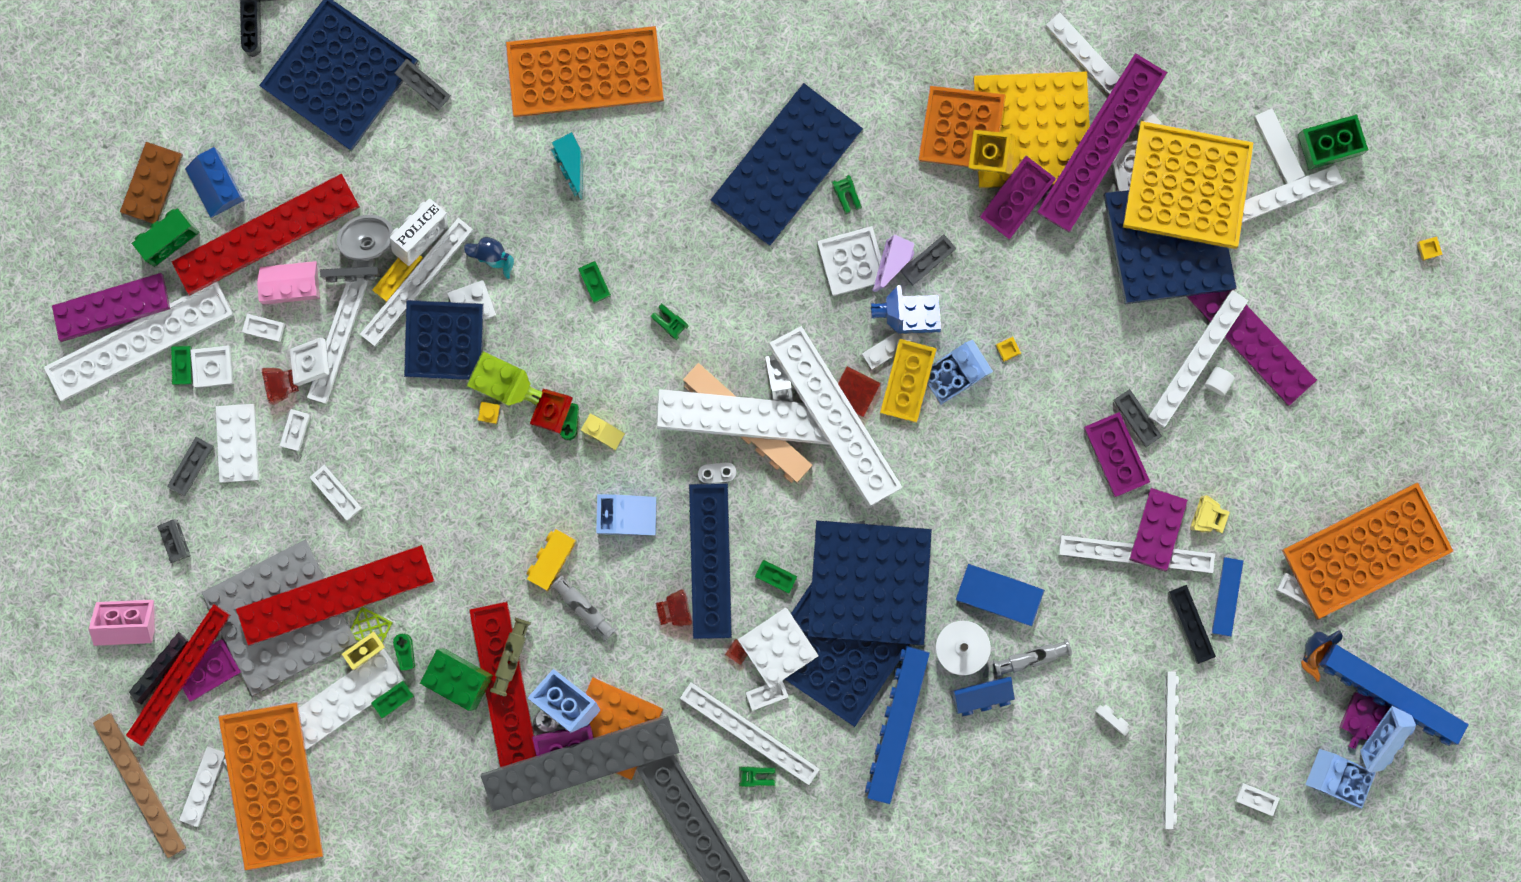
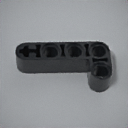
M240 0L241 48L248 56L255 57L261 52V2L274 0ZM249 7H255L252 13H247ZM250 25H255L253 31H247ZM251 42H252L255 46H252L251 49L249 50L248 47L251 46Z

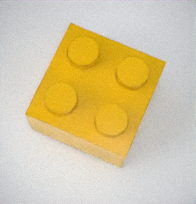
M974 130L969 168L976 171L1011 174L1016 136L1010 133Z

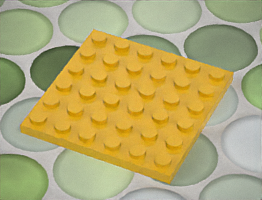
M1087 72L974 76V91L1006 95L1000 132L1016 136L1011 174L1026 155L1056 178L1052 183L1054 185L1090 127ZM978 171L979 188L1002 187L1011 174Z
M1141 121L1123 227L1237 249L1253 142Z

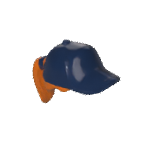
M1340 630L1329 636L1323 632H1316L1308 638L1305 644L1306 655L1301 661V665L1307 673L1315 678L1316 682L1320 681L1321 676L1318 668L1329 645L1338 644L1342 640L1343 635Z

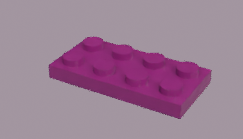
M1025 155L979 217L1010 240L1056 178Z
M1120 412L1083 427L1114 498L1150 483V479Z
M1150 488L1129 557L1130 561L1164 572L1168 570L1188 499Z

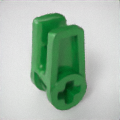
M847 175L842 180L831 182L845 214L851 212L849 202H847L845 197L846 193L850 195L853 202L852 205H854L856 210L862 208L850 175Z
M661 303L659 310L671 322L667 323L656 313H652L650 317L677 341L678 335L684 329H687L689 325Z
M571 403L560 431V435L564 440L571 441L577 435L578 404ZM567 427H570L573 432L566 436L563 430H567Z
M408 634L396 635L393 639V646L400 670L404 671L415 668L411 636ZM401 637L403 640H407L404 648L398 644V641H401Z
M739 767V771H741L740 787L776 785L774 779L755 778L757 774H774L776 768Z

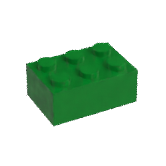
M1357 114L1303 129L1298 134L1308 170L1358 157L1369 150Z
M177 208L167 212L165 218L161 221L154 222L147 232L137 235L134 239L135 241L131 244L147 263L156 267L200 232L188 216Z
M442 648L436 649L419 684L467 711L477 710L494 675Z

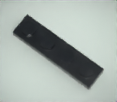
M1187 585L1169 591V597L1196 663L1200 664L1215 658L1216 655Z
M178 632L171 639L170 643L158 655L152 665L146 669L142 677L133 685L129 693L136 702L142 705L166 676L189 641L182 633Z

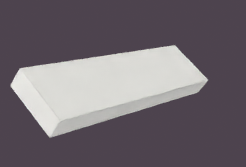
M1273 109L1256 115L1254 117L1285 183L1288 184L1303 178L1305 175Z

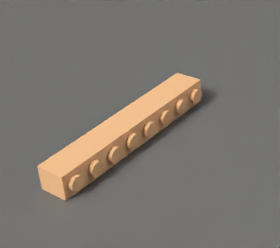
M699 363L683 379L684 387L689 392L736 397ZM740 437L748 445L752 443L756 446L755 451L761 457L766 455L771 460L769 464L776 470L780 468L785 472L783 476L790 483L793 481L798 483L813 466L785 440Z

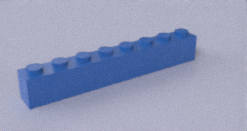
M1337 644L1329 645L1319 666L1324 668L1323 671L1331 676L1336 675L1341 678L1340 681L1343 684L1356 687V691L1364 696H1371L1376 704L1386 705L1389 708L1393 706L1412 715L1416 726L1422 727V731L1430 736L1435 735L1439 737V741L1447 746L1458 745L1469 725Z
M906 646L905 650H901L899 658L902 661L901 668L896 669L894 677L897 680L896 687L891 688L889 696L892 699L891 706L886 707L884 715L887 718L886 725L882 724L879 736H882L881 744L877 743L874 755H878L876 763L872 762L869 774H873L871 782L867 781L865 787L868 799L887 804L891 803L925 674L929 651Z

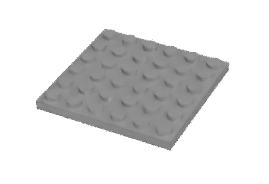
M306 539L201 592L209 609L215 604L231 614L221 633L241 670V674L252 696L357 643L344 614H340L250 646L247 644L236 608L325 578Z

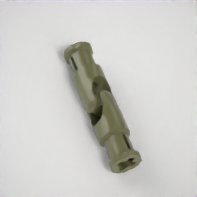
M515 617L516 622L513 631L509 633L497 668L494 686L490 690V692L505 697L508 684L513 679L526 641L525 635L528 626L531 625V622Z

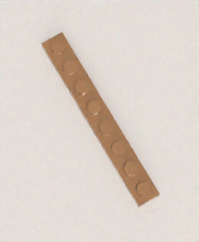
M112 713L93 722L167 858L186 849Z

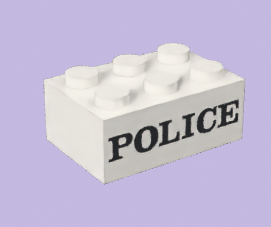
M431 199L422 202L418 206L417 211L413 215H409L404 220V224L400 228L394 229L391 233L392 252L410 266L448 228L447 212Z

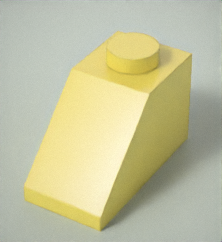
M591 413L581 428L583 433L614 450L617 449L625 435L622 431Z
M372 632L342 653L352 670H356L376 656L385 646L376 633Z

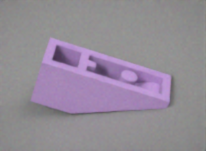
M893 235L886 240L872 291L877 292L884 288L911 261L914 256L913 247L915 243L897 235Z

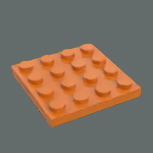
M930 86L918 160L921 162L969 167L974 130L1000 132L1006 95Z
M592 677L585 693L600 708V712L589 723L593 738L659 718L663 711V708L594 677ZM638 766L617 772V774L632 780Z

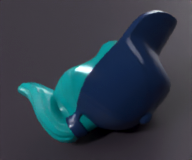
M483 237L478 244H465L464 251L467 256L476 258L479 262H484L492 268H502L505 278L510 279L514 258L505 252L498 240Z

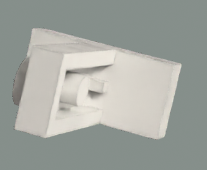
M774 355L765 357L773 400L793 402L791 383Z

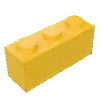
M557 529L554 532L550 531L545 540L548 543L544 549L540 548L536 555L538 559L536 564L531 565L526 573L528 575L527 580L546 591H549L550 586L553 584L577 542Z

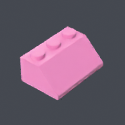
M317 261L260 267L257 281L259 302L265 305L320 299Z
M154 600L96 602L89 626L93 645L152 643L155 632Z

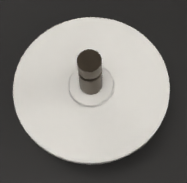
M956 621L947 625L939 634L936 642V654L940 663L945 669L957 675H970L979 671L987 663L990 656L991 646L986 632L979 625L970 621Z

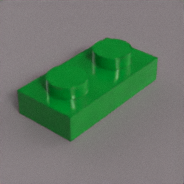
M596 261L578 268L594 304L611 296Z
M192 346L171 347L172 385H193Z
M762 560L755 575V578L788 594L798 577L765 560Z
M403 680L375 699L371 704L381 719H383L415 696Z

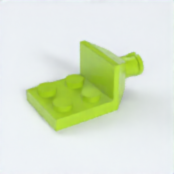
M482 351L466 385L508 406L523 400L537 405L539 400L532 397V394L540 398L542 395V391L530 386L531 383L525 370Z

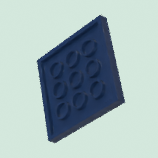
M406 300L404 377L469 380L483 350L484 303Z

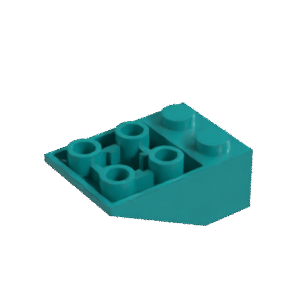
M571 132L551 142L553 145L551 151L557 164L560 162L562 164L559 167L566 180L570 179L568 184L574 197L579 196L581 200L583 199V154Z

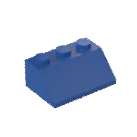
M215 147L197 155L185 168L210 218L245 201L220 152Z
M1004 677L951 691L957 714L961 713L962 717L973 714V710L980 709L983 712L991 710L992 705L999 704L1000 707L1010 705L1011 700H1015L1011 677Z

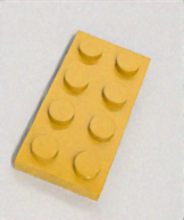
M899 339L880 413L917 422L937 348Z

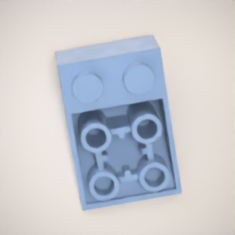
M971 340L934 363L927 384L939 403L943 404L993 371L975 342Z
M597 494L596 533L603 535H656V497Z
M1319 749L1305 785L1362 809L1376 772H1369L1365 767L1337 754Z

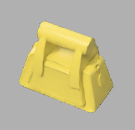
M1208 495L1201 496L1190 529L1200 532L1215 530L1216 532L1223 533L1230 512L1221 509L1220 504ZM1220 514L1221 516L1218 525H1216L1215 521L1217 515Z

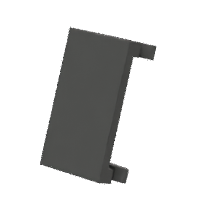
M173 519L157 526L170 563L191 556L178 520Z

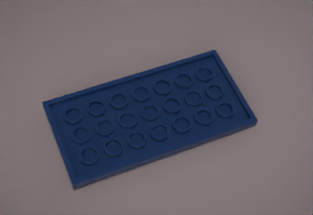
M803 83L710 201L768 246H771L862 132L863 128Z

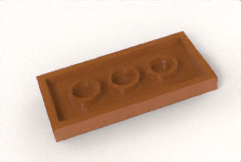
M145 142L120 213L152 224L158 221L183 154Z

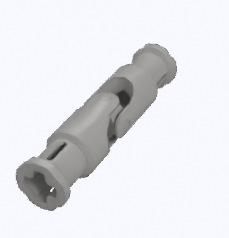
M562 575L550 586L562 596V600L592 630H596L603 637L604 641L616 631L575 587H571L564 580Z
M1065 639L1064 642L1055 645L1048 644L1029 650L1026 654L1011 655L1008 659L998 662L995 660L993 665L997 677H1001L1002 674L1008 672L1022 671L1029 665L1034 667L1055 661L1061 656H1071L1072 650L1068 639ZM1037 651L1043 652L1045 655V659L1038 662V655L1035 653Z

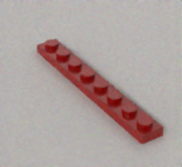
M213 604L126 734L128 738L140 746L145 745L231 614Z

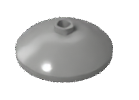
M362 215L344 224L337 235V245L340 252L351 260H372L381 256L390 248V235L393 232V228L389 221L381 216Z

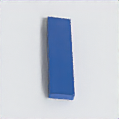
M1223 558L1211 632L1213 634L1232 637L1244 560Z

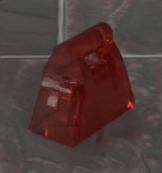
M262 368L266 395L271 405L287 399L290 393L299 392L298 386L293 384L292 369L282 371L279 368ZM287 377L289 379L290 387H286L285 378Z
M681 589L666 597L667 601L655 603L660 625L668 624V622H672L674 626L681 627L693 624L685 590ZM664 606H668L670 618L666 617Z

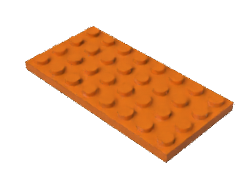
M656 26L506 42L514 117L664 101Z
M1417 482L1281 551L1316 619H1320L1453 552V549Z
M298 702L219 715L244 869L250 870L323 857L324 853Z

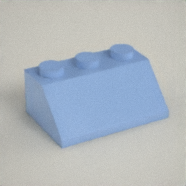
M554 669L528 697L532 703L570 733L587 726L600 712V708L593 699Z
M1391 706L1360 750L1367 771H1383L1387 765L1392 763L1394 755L1398 750L1402 749L1407 737L1415 730L1416 724L1412 715Z

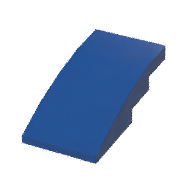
M968 564L956 600L998 616L1033 626L1045 590Z

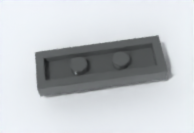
M408 59L394 73L438 111L451 97L450 94Z
M943 234L900 272L913 286L954 252L956 247Z
M378 267L320 269V277L328 283L337 282V279L354 282L357 281V278H364L365 281H374L376 277H381V269Z
M1130 389L1113 400L1145 448L1162 437Z
M195 437L167 487L186 496L214 446L199 437Z

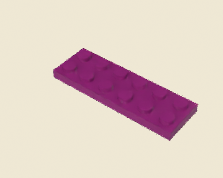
M162 273L52 305L58 340L60 342L171 309Z

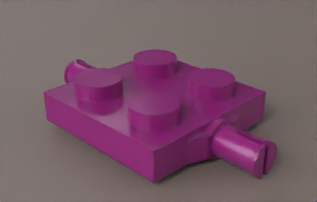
M1357 692L1353 693L1339 728L1348 731L1352 735L1348 747L1355 750L1360 739H1369L1390 709L1385 705L1376 704L1371 696H1364Z

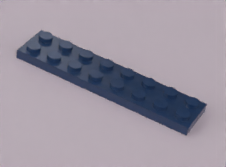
M728 483L689 484L693 639L732 638Z

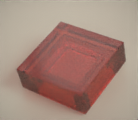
M737 639L734 640L725 653L726 656L740 665L748 656Z

